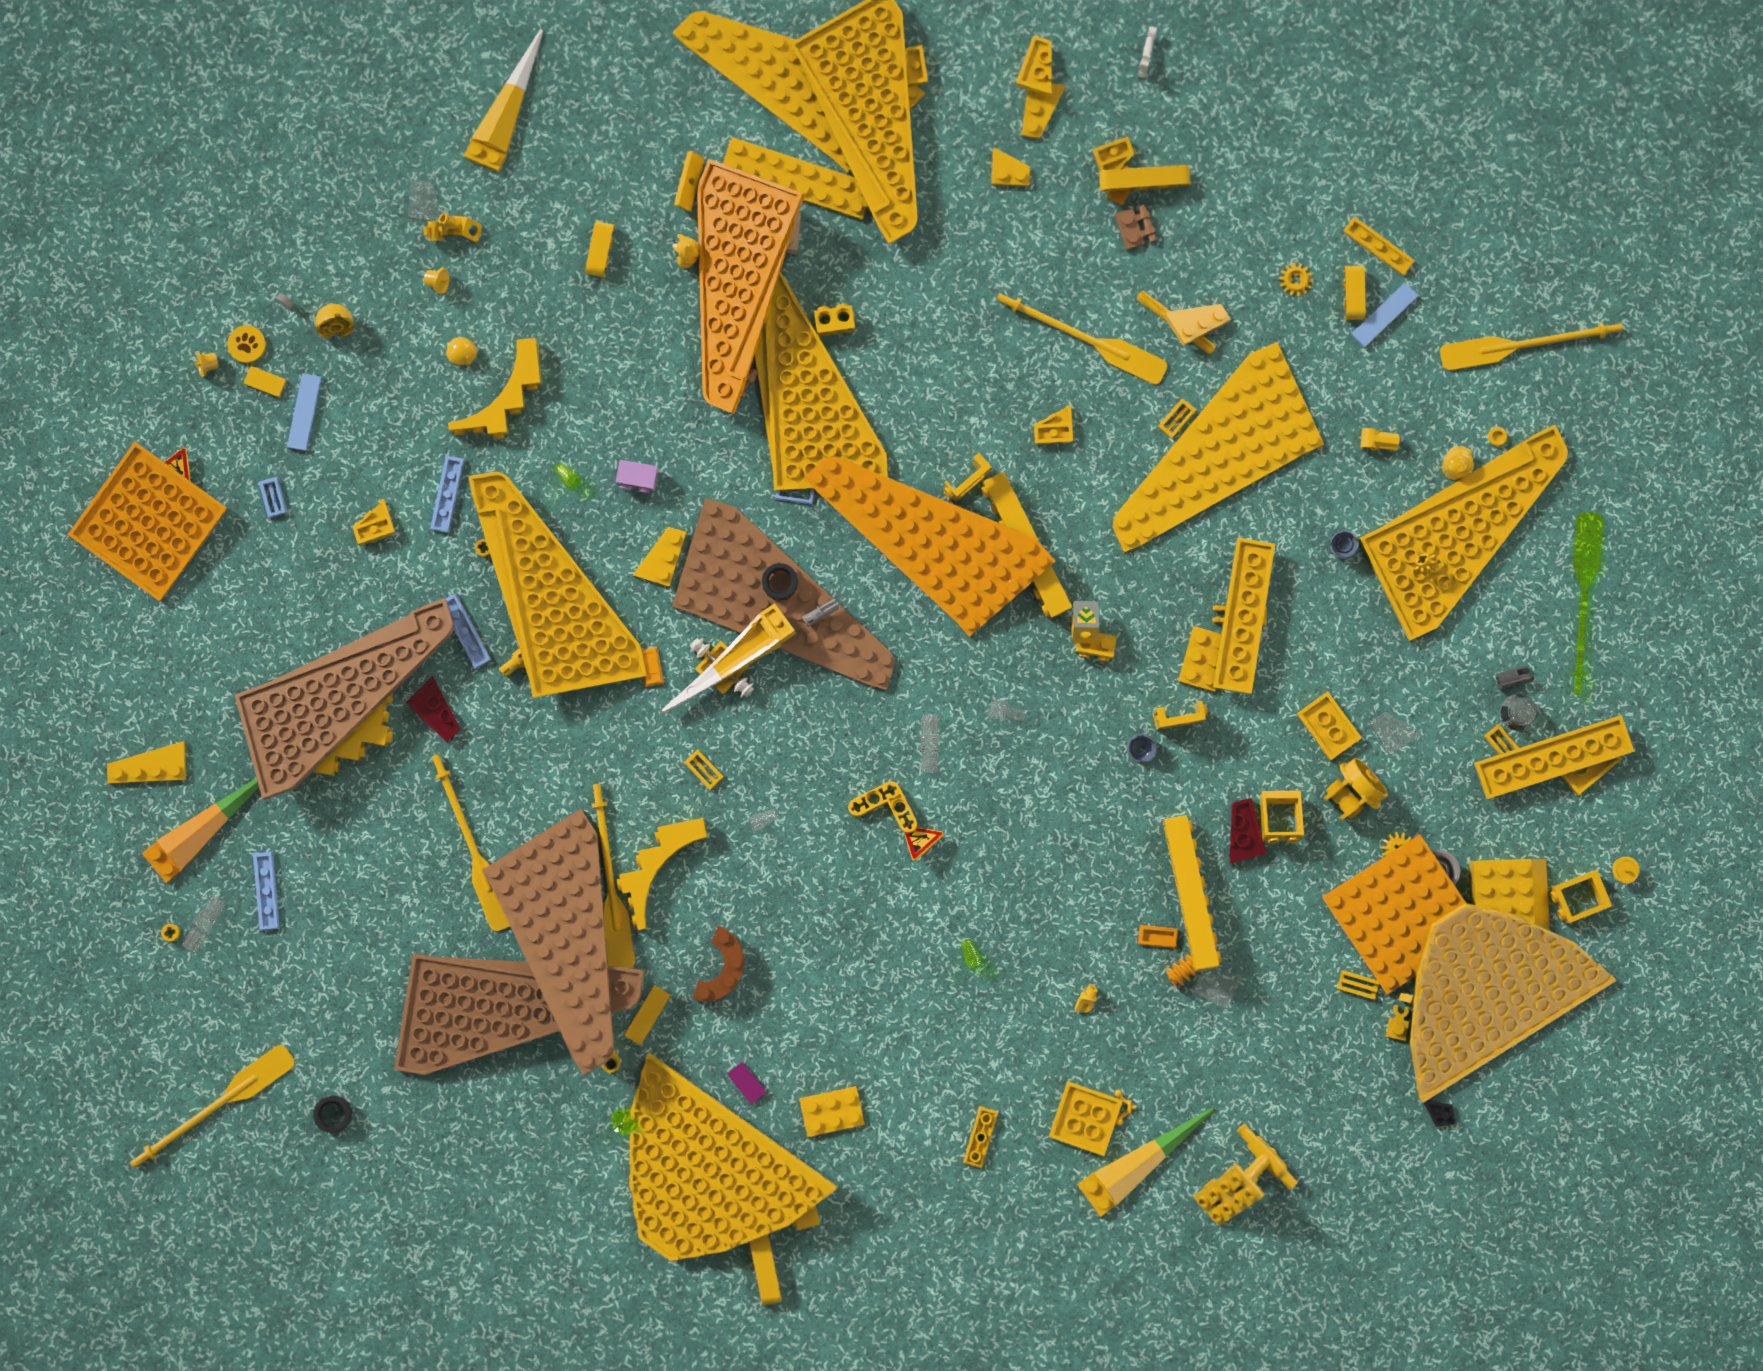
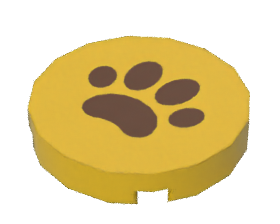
M244 325L232 331L228 338L227 346L234 359L248 364L259 360L266 350V340L259 329L254 326Z

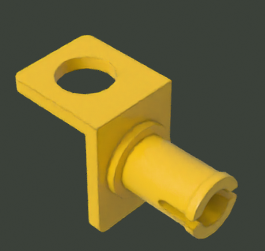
M442 213L439 217V223L447 227L448 235L463 236L473 242H478L482 224L468 217L449 216L447 213ZM471 225H474L476 228V233L473 236L469 233Z

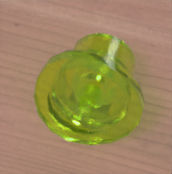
M630 1108L618 1109L611 1116L614 1130L619 1134L626 1135L631 1133L638 1124V1117L635 1115V1119H632Z

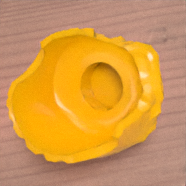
M678 234L677 237L680 241L672 246L680 255V257H676L678 265L681 269L690 268L699 256L698 243L692 238Z
M1463 446L1451 448L1442 462V471L1451 480H1458L1467 476L1469 473H1472L1474 468L1472 451Z

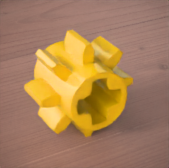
M428 221V226H423V234L428 236V241L443 240V235H447V227L442 226L439 221Z
M1429 552L1421 554L1416 559L1415 564L1417 567L1415 570L1424 577L1432 576L1439 568L1437 564L1439 560Z

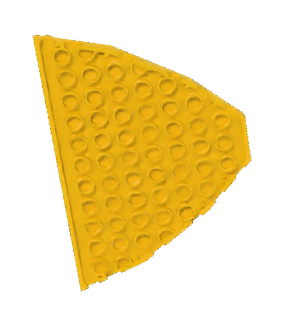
M1464 903L1431 925L1416 976L1410 1048L1419 1099L1423 1103L1608 987L1616 979L1575 942L1515 914Z
M651 1053L646 1055L645 1065L641 1072V1079L630 1111L629 1185L630 1191H632L639 1239L669 1261L724 1252L789 1226L838 1188L833 1182Z

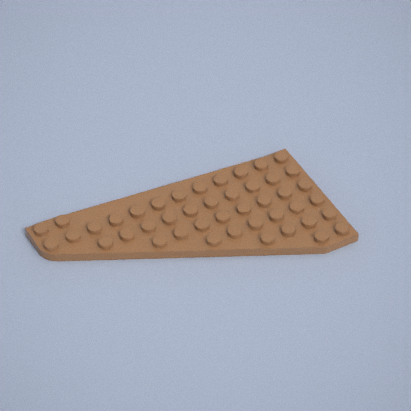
M705 498L672 608L693 613L742 633L758 614L775 603L796 632L794 636L782 643L779 649L869 686L887 691L894 667V658L891 652L841 605L840 609L826 616L825 620L821 619L808 627L802 616L817 609V606L821 607L833 598L734 506ZM776 563H783L792 567L798 578V587L794 595L782 601L774 600L767 596L762 586L763 573L769 566ZM775 571L769 577V586L774 592L783 593L790 588L791 577L785 571Z
M445 598L410 612V615L277 679L235 695L260 792L264 800L294 790L451 636L454 622Z
M582 809L487 866L482 872L492 886L574 1061L585 1076L611 1058L614 1051L598 835Z
M413 954L394 1070L425 1075L560 1031L528 962L433 957ZM608 966L611 1014L632 1008L638 1003L641 997L645 970Z

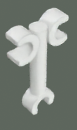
M1149 27L1137 77L1145 78L1157 31L1155 27Z

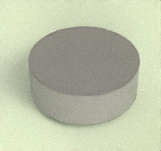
M279 293L275 298L280 305L289 311L294 307L293 301L282 293Z

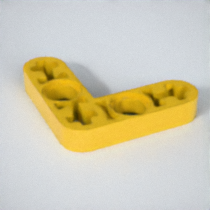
M887 782L851 800L848 804L850 814L854 817H861L888 803L904 833L911 834L917 829V821L899 785L895 782ZM889 786L896 788L894 795L888 793L885 795L886 799L883 800L882 794L879 792L880 790H883L884 794L888 791ZM871 795H878L880 801L877 804H871L869 802ZM865 798L869 808L866 809L864 805L860 807V812L857 813L856 810L852 811V809L854 808L853 804L857 803V805H861L864 803L862 799ZM897 803H903L906 806L903 812L898 813L895 811L894 808ZM906 815L909 822H914L912 824V828H904V819L901 818L899 820L898 817H903Z

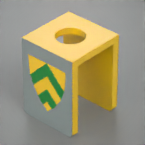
M1073 602V615L1071 616L1072 643L1097 644L1099 633L1098 602Z

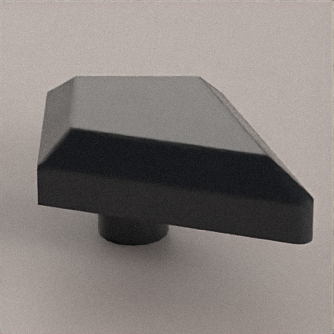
M1430 1100L1423 1103L1435 1127L1455 1124L1452 1104Z

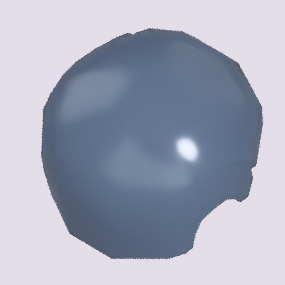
M1346 530L1335 533L1330 540L1331 552L1339 559L1353 557L1359 549L1357 536L1351 531ZM1339 542L1344 546L1346 550H1342L1339 547Z
M1142 733L1136 734L1127 742V752L1133 760L1139 763L1150 762L1157 754V745L1151 736ZM1144 746V750L1142 752H1136Z

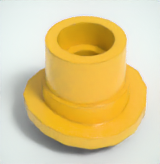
M444 267L438 271L428 270L424 276L425 285L433 287L434 291L438 294H444L448 290L449 285L448 270Z
M196 351L197 363H195V367H198L202 377L207 375L206 372L218 369L215 353L200 354V351Z
M1621 857L1613 863L1612 872L1615 879L1625 884L1635 881L1640 869L1637 861L1633 858Z

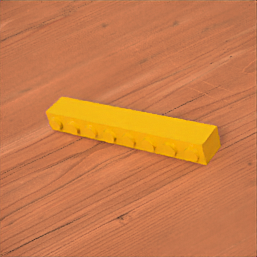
M1004 471L983 481L984 487L981 490L985 498H990L992 502L990 508L993 514H998L1001 520L998 523L1028 534L1038 540ZM1050 566L1032 582L1035 587L1032 591L1037 600L1041 599L1043 603L1041 609L1044 615L1053 619L1071 610L1072 605L1052 566Z
M1187 815L1164 819V831L1194 972L1218 969L1219 963L1222 962L1219 951L1216 952L1215 948L1217 936L1215 932L1212 933L1211 929L1213 917L1211 913L1208 914L1207 906H1209L1208 895H1204L1203 892L1205 880L1199 873L1201 862L1200 858L1196 857L1195 850H1197L1196 839H1192L1191 831H1193L1192 821L1188 820Z

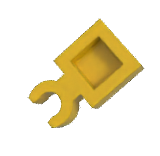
M1395 1005L1393 1008L1395 1019L1389 1018L1386 1037L1406 1041L1409 1021H1404V1017L1408 1015L1409 1008L1405 1007L1404 1012L1400 1014L1398 1012V1005Z

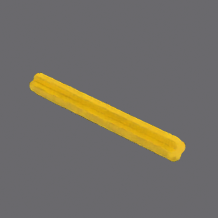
M1141 291L1137 296V300L1166 321L1163 315L1165 312H1170V310L1145 291ZM1204 336L1193 341V343L1208 354H1211L1216 348V345Z

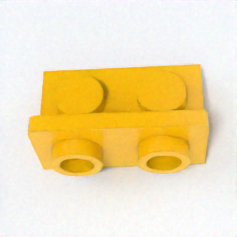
M1098 633L1097 644L1076 643L1075 653H1079V657L1090 658L1091 655L1097 656V660L1109 662V659L1114 658L1117 636Z

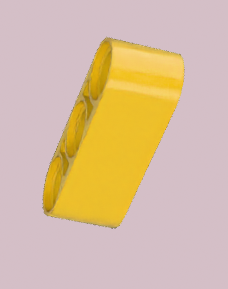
M595 222L585 274L605 278L606 274H604V271L608 265V251L611 250L613 241L612 231H615V225Z
M1344 266L1343 273H1345V279H1343L1344 291H1346V298H1344L1346 316H1344V319L1364 320L1366 315L1364 266Z

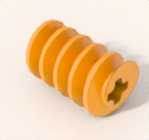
M1188 954L1185 955L1186 961L1180 958L1178 960L1179 965L1176 963L1172 964L1173 970L1169 967L1166 968L1167 976L1177 990V983L1184 986L1183 979L1190 982V975H1193L1195 978L1197 977V973L1194 972L1192 958Z

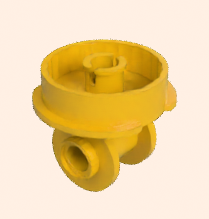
M1354 758L1348 764L1344 762L1340 764L1341 772L1346 779L1343 781L1337 779L1325 790L1328 794L1323 798L1325 801L1332 798L1335 803L1340 805L1339 807L1344 813L1339 818L1344 820L1348 816L1352 819L1364 809L1362 805L1364 802L1375 809H1379L1381 807L1380 802L1388 796V792L1376 774L1358 758ZM1348 782L1362 797L1360 800L1346 786Z

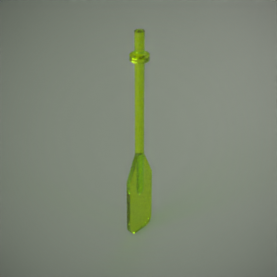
M1591 512L1579 513L1576 517L1573 569L1581 588L1576 667L1575 671H1571V676H1575L1574 695L1582 694L1583 677L1587 676V672L1583 671L1588 591L1600 569L1603 517L1598 513Z

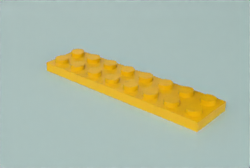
M733 137L731 138L723 161L724 165L805 194L803 200L805 202L863 220L868 205L855 177Z
M1239 537L1236 540L1213 688L1252 694L1275 550L1274 543Z
M1620 715L1475 762L1474 765L1485 797L1490 799L1632 753L1634 749L1623 717Z

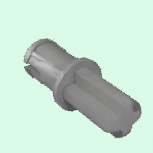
M833 599L821 607L817 606V609L802 617L809 627L821 619L825 620L826 616L840 609V605L836 599Z

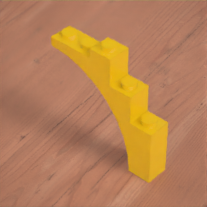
M536 338L517 340L514 370L501 394L479 413L463 420L449 422L448 428L451 433H454L455 436L466 435L468 431H473L474 434H481L487 430L490 437L493 436V439H503L504 435H509L507 412H510V415L521 414V411L525 410L523 388L531 391L537 390L538 386H542L538 341Z
M393 693L313 772L335 776V772L338 773L340 768L338 757L361 761V758H365L367 747L364 746L365 743L387 747L388 743L392 742L393 732H391L390 727L384 726V723H387L389 719L387 707L388 704L392 703Z
M704 818L657 827L658 832H655L657 843H661V846L638 851L639 855L636 856L637 865L642 870L619 874L620 879H617L619 891L622 890L623 894L631 893L628 901L630 908H634L635 915L632 916L633 926L637 927L638 930L647 929L645 915L647 897L659 869L679 849L692 842L708 838Z

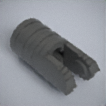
M1527 666L1496 673L1495 675L1500 690L1533 682L1534 677L1529 673L1530 670Z

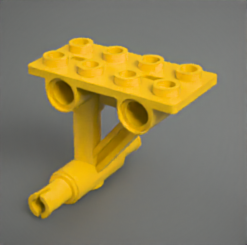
M1246 1123L1241 1125L1236 1132L1247 1142V1148L1256 1157L1254 1162L1244 1170L1235 1163L1217 1180L1213 1178L1193 1196L1218 1226L1264 1196V1193L1255 1183L1265 1169L1273 1177H1278L1288 1190L1298 1183L1288 1172L1287 1165L1277 1155L1275 1149L1270 1147L1261 1136H1256Z

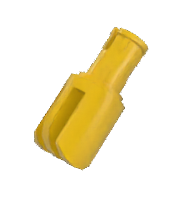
M520 649L512 653L511 660L499 667V670L506 678L519 667L525 668L522 656H518L521 654Z

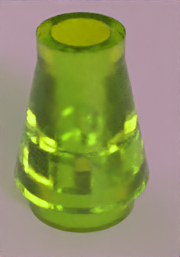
M561 462L557 463L553 468V471L558 475L566 488L574 489L580 483L581 477L579 473Z
M969 939L960 943L965 966H968L969 970L981 966L983 958L972 943V940Z

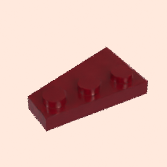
M433 676L406 702L446 743L461 730Z
M1248 798L1232 803L1229 864L1267 854L1252 799Z

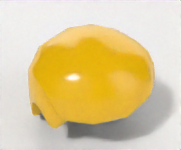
M458 337L452 339L447 345L446 355L448 360L457 366L470 365L477 357V348L474 342L469 339Z

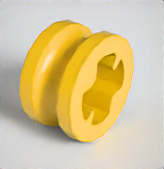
M478 540L475 544L476 553L481 557L489 556V550H485L486 553H482L481 549H479V546H483L482 543H486V540Z
M174 924L165 925L161 930L162 938L166 941L177 940L180 936L179 927ZM170 927H172V930H175L172 938L166 936V932L169 931Z

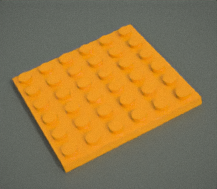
M134 442L68 535L155 599L162 602L228 508L139 443Z
M1420 834L1322 896L1386 994H1389L1417 976L1431 925L1466 903Z

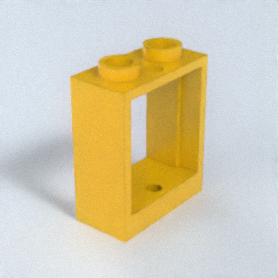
M1262 791L1260 795L1263 841H1268V843L1272 844L1279 843L1280 841H1287L1288 843L1301 841L1304 836L1301 791ZM1294 804L1296 832H1269L1267 805Z
M1597 870L1550 887L1552 890L1550 897L1554 903L1557 902L1559 910H1557L1558 916L1565 923L1574 922L1612 906ZM1588 879L1599 905L1572 916L1561 889Z

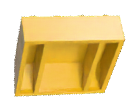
M1546 859L1469 861L1471 905L1515 914L1550 931Z

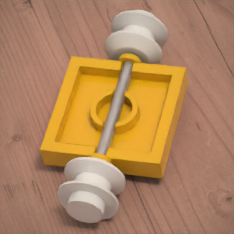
M696 638L690 645L692 648L690 652L695 651L698 653L696 658L705 657L695 668L700 675L728 648L722 641L711 652L709 651L710 644L705 645L703 643L704 638L700 640ZM749 666L713 685L724 695L735 684L734 692L740 691L741 698L743 696L747 698L754 690L752 687L754 683L748 684L747 677L740 679Z

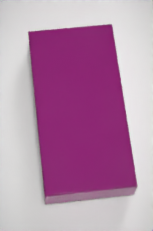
M743 1062L727 1073L750 1104L766 1093L765 1089Z

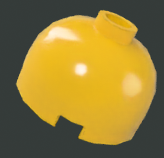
M330 303L322 307L316 315L317 334L322 338L330 339V336L341 333L340 338L349 335L354 330L353 316L343 305Z

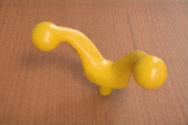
M1116 1090L1115 1096L1123 1100V1103L1128 1107L1116 1120V1124L1121 1126L1123 1124L1122 1119L1132 1114V1109H1137V1106L1132 1105L1131 1100L1124 1098L1121 1090Z

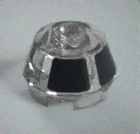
M1513 694L1502 703L1500 716L1506 727L1520 732L1528 730L1535 724L1538 711L1536 704L1530 697L1523 694Z

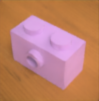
M620 460L616 484L623 490L636 488L638 492L649 494L650 491L655 492L659 469L657 466Z

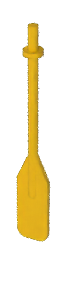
M999 293L996 299L1012 307V312L1014 313L1016 310H1019L1093 345L1109 364L1149 383L1158 384L1167 369L1165 360L1121 339H1096L1020 303L1022 300L1020 298L1015 301Z
M1600 323L1597 328L1518 342L1494 336L1445 344L1440 349L1442 365L1446 370L1469 368L1497 363L1517 349L1597 335L1602 339L1605 338L1606 334L1623 331V325L1604 326L1603 323Z
M439 754L434 755L432 759L438 771V775L435 777L437 780L441 779L472 855V884L490 928L494 931H501L510 927V924L492 886L482 872L490 864L479 854L448 778V775L451 774L450 770H445Z
M593 784L595 804H592V808H596L608 890L603 908L608 966L632 968L635 964L629 914L615 891L604 807L607 806V802H603L601 784Z
M278 1045L236 1074L221 1098L152 1147L149 1145L145 1146V1152L132 1160L130 1164L133 1168H136L148 1158L154 1160L157 1158L155 1153L224 1104L251 1098L292 1069L295 1063L294 1058L285 1046Z

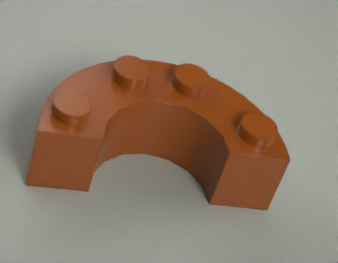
M719 925L711 944L718 947L722 952L724 967L720 975L714 980L707 982L698 981L692 997L696 1001H713L726 996L738 985L743 975L745 959L742 947L730 931Z

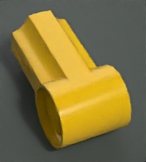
M1363 428L1360 448L1397 451L1400 441L1399 434Z

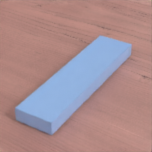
M1404 283L1351 336L1365 348L1418 295Z
M302 373L287 444L288 448L307 451L322 380L320 376Z
M451 456L445 457L430 530L450 533L465 459Z
M455 593L446 598L454 622L453 630L474 669L492 661L457 594Z
M273 852L253 854L259 929L260 931L280 929Z

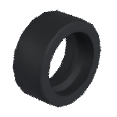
M772 564L763 573V590L767 596L774 600L782 601L790 598L798 587L796 572L787 564ZM775 571H785L791 577V586L783 593L774 592L769 586V577Z
M328 1096L322 1098L316 1104L313 1111V1119L320 1130L326 1133H336L344 1130L349 1125L352 1119V1109L346 1099L340 1096ZM329 1103L339 1104L344 1111L342 1122L336 1126L327 1125L321 1117L323 1107Z

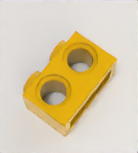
M839 304L836 308L830 309L828 306H824L814 311L818 337L855 331L852 305ZM842 314L849 317L846 322H841L838 318ZM827 317L830 319V322L824 325L820 323V319Z

